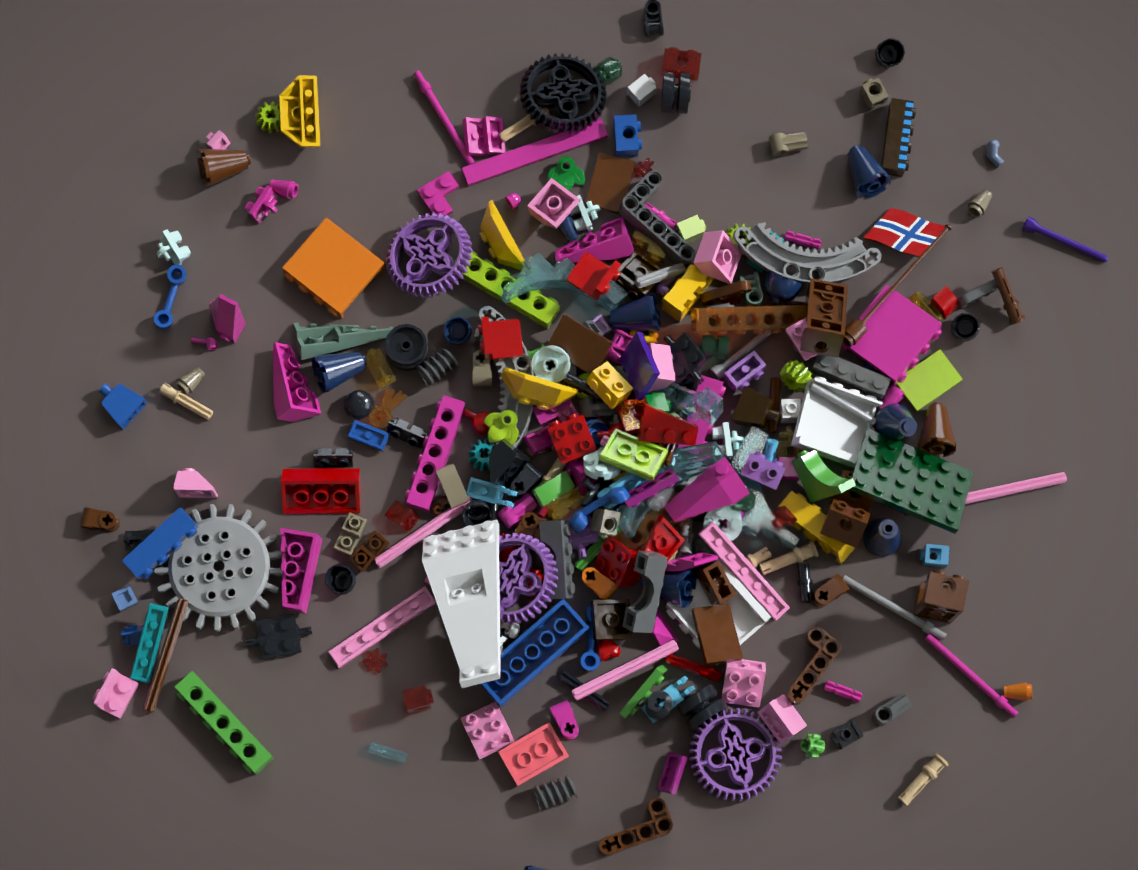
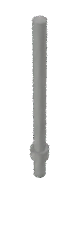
M844 576L843 580L851 588L919 626L923 632L931 633L941 640L945 639L947 634L934 627L933 623L928 620L925 622L848 576Z

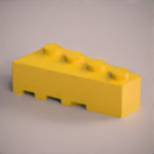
M695 264L688 266L683 277L676 281L673 288L661 301L663 302L662 310L678 322H681L700 298L699 295L704 293L715 279L704 275Z
M791 491L777 507L778 513L783 519L798 531L803 529L804 535L809 540L814 542L817 540L825 553L829 554L831 552L837 557L835 561L840 565L854 550L855 547L820 534L826 515L822 513L821 508L816 504L811 505L802 494H796Z

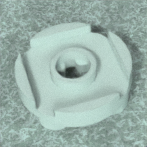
M545 346L534 354L531 367L536 377L557 383L563 380L569 372L570 357L558 346ZM553 360L556 367L549 370L546 362Z
M600 447L598 450L583 457L584 472L593 479L598 480V477H604V480L615 478L621 472L620 468L599 460L604 447Z
M733 505L717 508L712 512L707 511L705 515L704 528L713 521L730 541L737 538L742 530L741 513ZM719 519H721V520L727 519L728 521H727L726 524H727L728 526H727V527H724V526H723V527H720V526H719L720 523H719L718 520H719Z

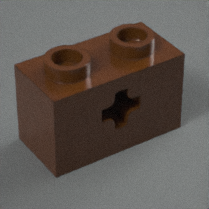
M719 561L705 564L694 571L711 605H720L736 596Z

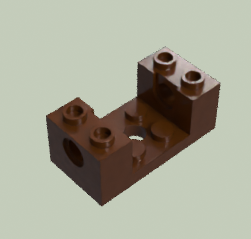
M810 279L804 300L803 313H807L801 337V351L838 358L845 336L848 285Z
M843 470L841 477L851 479L853 472ZM850 490L832 496L820 534L857 548L870 517L869 510L874 500Z
M934 570L927 575L926 581L918 585L913 615L951 624L964 611L969 580H964L965 577L961 575L947 576L943 571Z

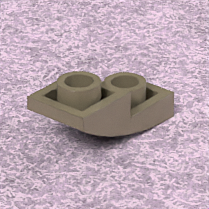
M454 464L436 471L451 509L469 502Z
M349 512L333 547V551L351 557L363 533L367 519Z

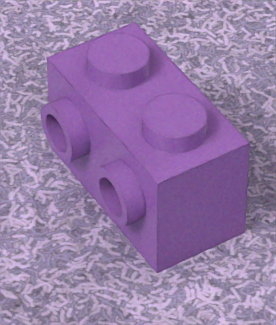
M754 350L726 371L723 380L734 393L738 390L742 392L744 386L748 387L750 385L749 382L751 380H758L765 374L763 371L766 364Z
M755 451L754 454H749L741 475L776 490L786 468L782 467L784 463L775 459L772 462L765 460V455Z

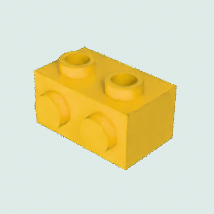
M608 361L593 370L586 381L590 388L611 409L627 400L633 390V387Z

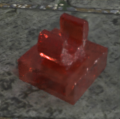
M786 506L777 507L772 512L776 518L771 524L776 529L793 525L797 521V518Z

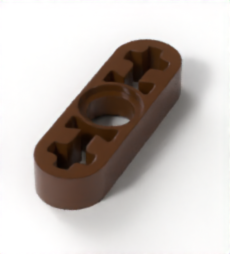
M742 280L701 293L699 296L701 305H712L747 294L752 289L749 280Z

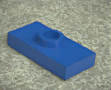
M354 420L347 438L383 452L390 433Z

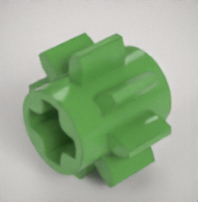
M807 734V737L802 739L800 746L801 750L806 752L805 757L819 758V754L824 752L825 742L820 740L821 735Z

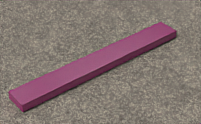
M601 118L596 123L593 122L591 127L587 126L585 131L581 128L579 133L575 130L572 134L569 131H566L564 135L559 133L463 167L462 171L468 186H472L607 138L608 133Z

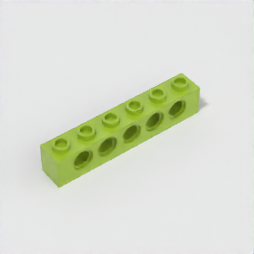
M473 251L471 253L472 260H469L470 266L465 267L468 273H462L464 280L549 329L560 311L558 301L552 297L547 298L543 296V293L537 288L533 287L531 289L526 286V282L522 279H514L508 271L502 268L499 270L494 267L491 261L488 259L482 260ZM472 265L479 266L478 271H471L469 268ZM494 275L496 278L493 281H488L486 276ZM509 284L512 288L506 291L502 289V286ZM526 294L528 298L520 300L518 295ZM541 303L544 307L541 310H537L534 308V305Z

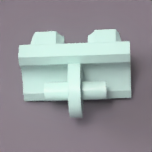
M578 195L576 197L581 201L570 212L571 216L577 213L582 215L581 218L573 221L577 232L586 229L588 232L593 231L589 215L592 216L593 220L597 219L596 213L600 211L599 205H593L592 201L586 202L588 207L586 209L581 196Z
M168 229L162 231L161 243L157 245L159 247L156 253L159 258L165 257L167 261L171 259L174 265H182L183 260L190 256L191 251L186 245L180 248L177 246L182 240L178 231L170 233Z
M724 422L722 426L712 428L713 440L723 439V445L714 446V455L720 458L726 457L727 460H731L733 456L731 444H733L734 450H739V443L744 442L743 437H738L737 431H731L732 437L730 438L729 422Z

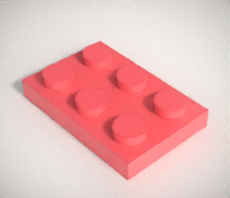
M550 722L498 751L517 786L522 785L569 757Z

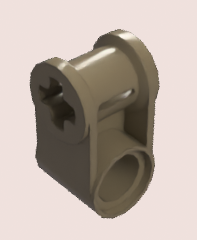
M481 349L473 354V387L492 386L490 360H485V353L481 354ZM479 356H483V363H480L478 360Z

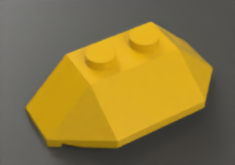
M298 75L279 95L281 133L300 147L320 148L317 76Z
M493 200L489 201L479 235L483 243L487 242L489 245L488 252L491 258H496L499 264L522 271L527 270V263Z
M507 367L501 372V377L514 399L519 400L521 404L537 405V408L541 410H551L573 398L578 393L576 388Z

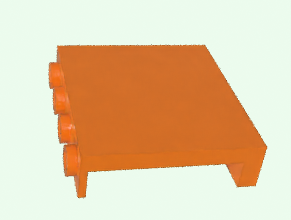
M326 217L282 268L284 277L291 283L293 281L296 282L302 292L305 294L310 293L314 296L313 300L319 305L324 304L328 307V312L334 317L338 315L340 318H343V313L376 274L383 272L385 263Z

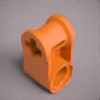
M593 567L586 568L582 573L583 583L601 600H608L618 588L615 583ZM593 572L595 580L587 581L586 573L591 574Z

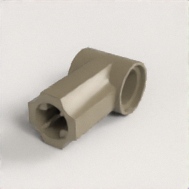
M805 132L788 135L776 133L769 136L772 156H783L791 151L808 148Z

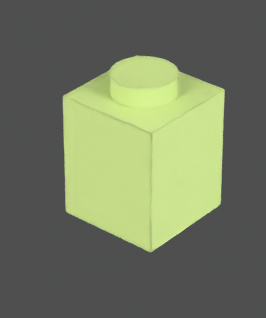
M698 215L683 220L676 225L678 235L687 243L702 238L706 230L703 219L700 220Z

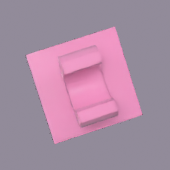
M220 130L216 134L209 132L206 136V139L209 140L207 145L210 149L225 150L230 145V141Z

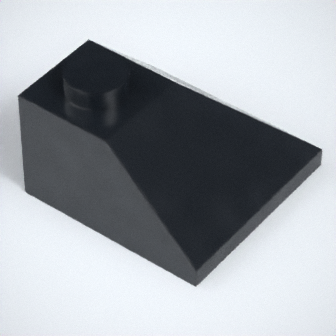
M501 439L492 447V452L489 454L490 482L508 489L523 467L532 459L509 442Z

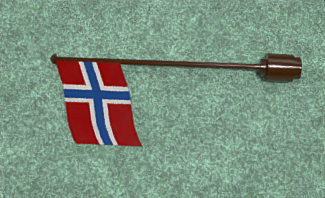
M890 208L863 237L864 240L880 243L897 252L918 257V259L863 320H851L845 327V336L842 342L848 347L856 345L867 332L865 322L943 235L952 229L950 224L940 225L926 221L906 211Z

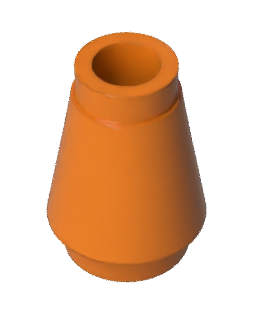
M1024 682L1004 686V697L1026 702L1027 700H1032V684Z

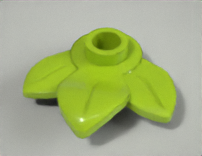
M504 410L501 413H491L485 418L484 423L490 427L488 431L490 443L504 439L513 445L517 441L519 431L516 427L518 418L515 412ZM506 416L511 418L510 423L504 421Z

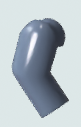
M991 140L986 145V157L999 168L1004 163V160L998 156L1000 144L997 140Z

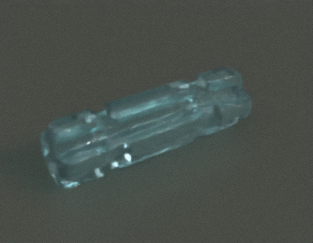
M374 742L369 747V752L372 754H379V756L391 760L397 759L401 763H405L408 754L406 752H398L397 749L384 745L380 746Z

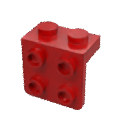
M586 252L567 277V281L598 301L602 294L605 296L610 290V282L612 280L615 282L621 274L618 270L622 264L615 260L611 267Z
M489 316L481 317L478 331L479 335H483L480 349L481 354L485 353V360L520 357L523 355L521 328L518 319L489 322Z
M577 413L567 416V421L562 423L559 420L548 423L549 428L545 429L547 436L551 437L561 463L569 462L596 450L584 415L578 416Z
M609 535L603 541L594 567L618 587L634 586L638 580V575L633 571L637 552L643 551V548L629 550L612 535Z

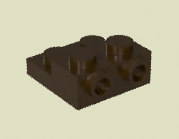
M635 250L620 266L618 271L621 274L615 282L613 281V284L616 288H623L627 291L632 300H638L647 296L657 283L637 288L635 284L636 277L660 270L661 268L638 250Z
M629 599L590 601L593 640H627L632 638L633 632L623 627L626 607L631 606Z

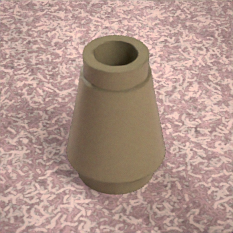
M983 190L968 204L967 210L972 216L980 217L984 215L992 198L991 192Z
M196 367L179 378L176 385L187 395L189 392H193L205 374L199 367Z

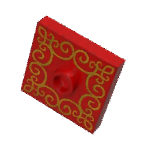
M645 397L643 400H637L636 398L625 400L616 406L624 432L628 434L639 433Z

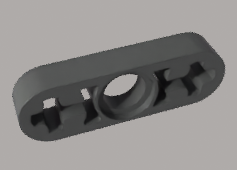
M995 279L959 297L957 300L961 308H965L998 291Z

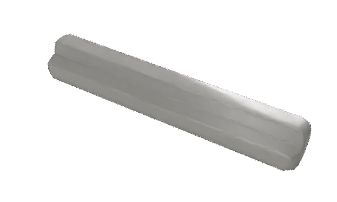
M678 263L636 277L635 284L637 288H642L683 274L686 267L683 263Z

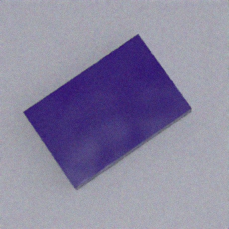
M636 332L619 359L630 385L633 387L636 399L643 400L660 375V372L643 333Z

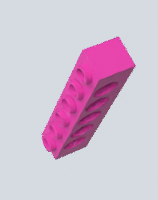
M443 395L442 401L438 400L435 409L438 413L436 418H432L429 426L432 429L430 436L426 435L423 443V446H425L424 453L419 454L417 464H419L418 470L414 471L411 477L413 485L411 489H407L404 500H407L408 507L427 513L430 512L440 483L436 471L446 466L463 417V412L466 408L465 402ZM446 414L452 416V419L448 422L442 420V417ZM439 432L446 434V437L442 440L437 439L435 436ZM432 450L440 452L437 457H431L429 453ZM429 467L434 472L431 475H425L423 473L424 469ZM424 485L428 489L425 493H419L417 488Z

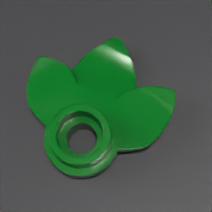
M567 156L560 158L557 166L551 168L548 173V181L552 178L568 191L572 189L574 183L577 185H584L585 183L582 169L576 167L574 160ZM563 163H569L570 168L564 169Z

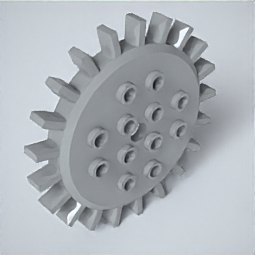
M210 504V518L201 520L200 513L196 509L192 510V517L199 526L196 529L197 533L190 539L186 538L179 550L176 552L172 551L167 556L169 559L168 567L154 569L156 575H169L170 579L169 583L162 584L157 588L160 593H165L171 589L174 590L176 596L166 603L169 609L176 606L178 598L189 601L183 622L188 619L193 611L199 614L196 621L197 629H202L206 617L214 618V630L220 632L222 627L221 619L230 617L231 625L236 630L239 629L237 615L243 612L247 614L249 620L252 622L256 621V616L250 609L256 602L262 608L267 610L270 608L267 600L261 597L265 590L279 594L280 589L268 582L271 575L282 576L280 568H271V560L282 558V552H268L267 546L274 543L278 538L275 534H271L265 539L260 537L259 533L267 525L263 519L254 528L247 525L252 515L250 510L247 509L243 513L241 520L233 518L235 512L233 504L228 505L226 517H217L215 505ZM223 533H228L227 539H222ZM203 536H209L207 542H203L202 538ZM249 549L250 554L244 555L243 551ZM225 552L231 553L229 558L224 557ZM206 555H211L209 561L204 560ZM187 557L192 558L189 564L185 563ZM218 561L224 563V569L220 572L214 570V564ZM247 568L252 569L251 574L245 573ZM228 571L233 572V575L231 577L226 576V573ZM208 574H213V578L211 580H208L206 578ZM189 576L194 577V580L191 583L187 582V578ZM234 590L235 595L229 596L228 592ZM210 593L216 594L214 599H209Z

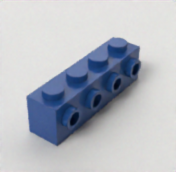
M180 507L122 561L137 578L146 579L154 572L153 568L167 561V556L172 551L176 552L182 547V542L186 538H192L197 533L196 529L199 526Z

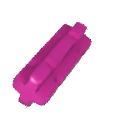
M789 230L785 234L784 240L790 243L793 241L794 244L808 248L811 246L812 249L819 250L821 246V239H811L812 237L799 233L794 234V232Z
M827 680L824 690L827 692H834L835 695L846 699L851 698V701L857 703L862 698V692L852 691L851 688L840 684L836 685L835 682Z

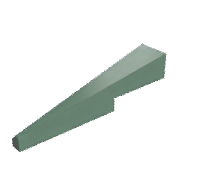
M293 323L297 352L301 360L386 339L391 329H393V326L386 329H377L376 326H371L370 329H360L359 325L341 324L317 327L315 323H311L310 327L299 326V323Z

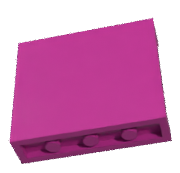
M886 285L859 319H864L891 289L890 286ZM894 290L865 322L867 332L856 345L848 347L842 343L841 348L844 351L848 349L886 377L890 378L893 381V385L896 386L898 382L902 383L908 375L906 372L917 365L919 362L918 357L921 354L925 355L931 346L929 345L933 339L936 341L942 333V323Z

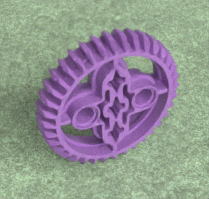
M426 213L424 218L419 215L417 220L412 218L411 223L406 222L404 228L400 226L401 231L395 232L396 238H391L393 244H388L390 250L386 251L388 257L385 258L388 263L386 265L389 270L388 274L391 280L396 283L395 285L403 292H407L408 295H414L417 298L419 296L425 298L427 295L432 298L434 293L436 296H439L441 291L446 293L447 288L453 290L452 285L454 283L459 285L457 280L459 278L464 279L462 273H468L465 267L470 266L469 260H472L471 253L473 252L471 248L472 243L465 228L455 219H451L450 216H444L441 213L438 216L436 213H433L431 216ZM427 228H443L434 229L426 239L415 235ZM453 233L459 242V255L455 265L453 258L447 254L452 246L451 235ZM403 247L406 254L411 257L406 265V277L402 275L399 269V258ZM432 271L444 276L432 283L415 284V282L425 281Z
M513 533L512 536L506 534L505 539L499 536V552L508 547L521 546L511 552L506 563L499 561L500 620L503 624H506L507 621L510 624H514V621L519 624L522 619L528 621V616L535 618V612L540 614L541 607L547 608L546 604H544L546 601L552 602L549 595H555L552 588L557 587V584L553 582L558 580V577L553 575L558 572V569L554 568L557 565L552 560L554 556L551 553L549 554L550 550L547 547L545 548L544 543H539L537 538L533 539L530 535L526 537L523 533L520 535ZM530 549L536 552L543 562L545 572L543 585L540 577L530 572L533 563ZM533 581L532 587L528 588L529 582ZM520 594L525 596L537 595L526 607L511 612L505 611L517 603Z
M729 708L727 715L724 710H721L720 717L717 713L713 715L714 720L711 717L707 720L709 724L706 722L701 724L704 729L697 727L696 731L700 735L693 734L692 736L697 742H690V745L695 747V749H690L689 753L695 754V756L690 757L689 761L696 762V764H692L690 767L691 769H698L693 775H701V778L697 781L698 783H701L703 780L706 782L703 785L704 789L708 785L712 787L709 790L710 794L713 793L714 789L718 791L716 793L717 798L723 793V800H727L728 795H731V801H735V795H738V800L742 801L744 794L746 799L749 800L751 792L754 797H757V789L761 793L764 792L762 785L767 788L770 787L767 780L774 782L775 778L771 776V773L778 775L779 772L774 767H781L780 763L775 762L782 759V756L776 755V753L782 751L781 748H775V745L780 744L779 741H773V738H775L774 734L770 735L769 732L771 730L765 728V722L762 724L759 722L761 720L760 715L757 719H754L755 712H752L749 717L747 716V709H744L743 715L740 714V708H736L735 714H733L732 708ZM739 720L753 725L763 734L767 742L764 743L757 737L743 739L740 729L736 725L730 724L729 721ZM723 723L718 732L720 747L709 750L705 760L702 761L701 748L706 735L716 725ZM727 730L730 732V734L734 733L732 741L729 739V737H725V735L727 734ZM726 744H727L728 751L726 752V755H725V753H724L723 751H724V749L726 748ZM751 744L757 745L759 753L752 754L749 746ZM768 748L770 759L766 772L755 784L748 786L747 784L753 776L751 762L762 759ZM733 749L736 753H740L738 760L734 756L731 757ZM713 755L720 756L722 759L721 764H713L711 757ZM746 755L748 758L746 759L744 766L743 758ZM726 759H727V761H728L729 763L732 762L733 767H732L731 764H725V763H726ZM704 766L714 772L728 770L731 781L736 785L742 786V788L730 789L717 784L708 776ZM739 769H741L742 772H746L743 778H741V776L736 775Z

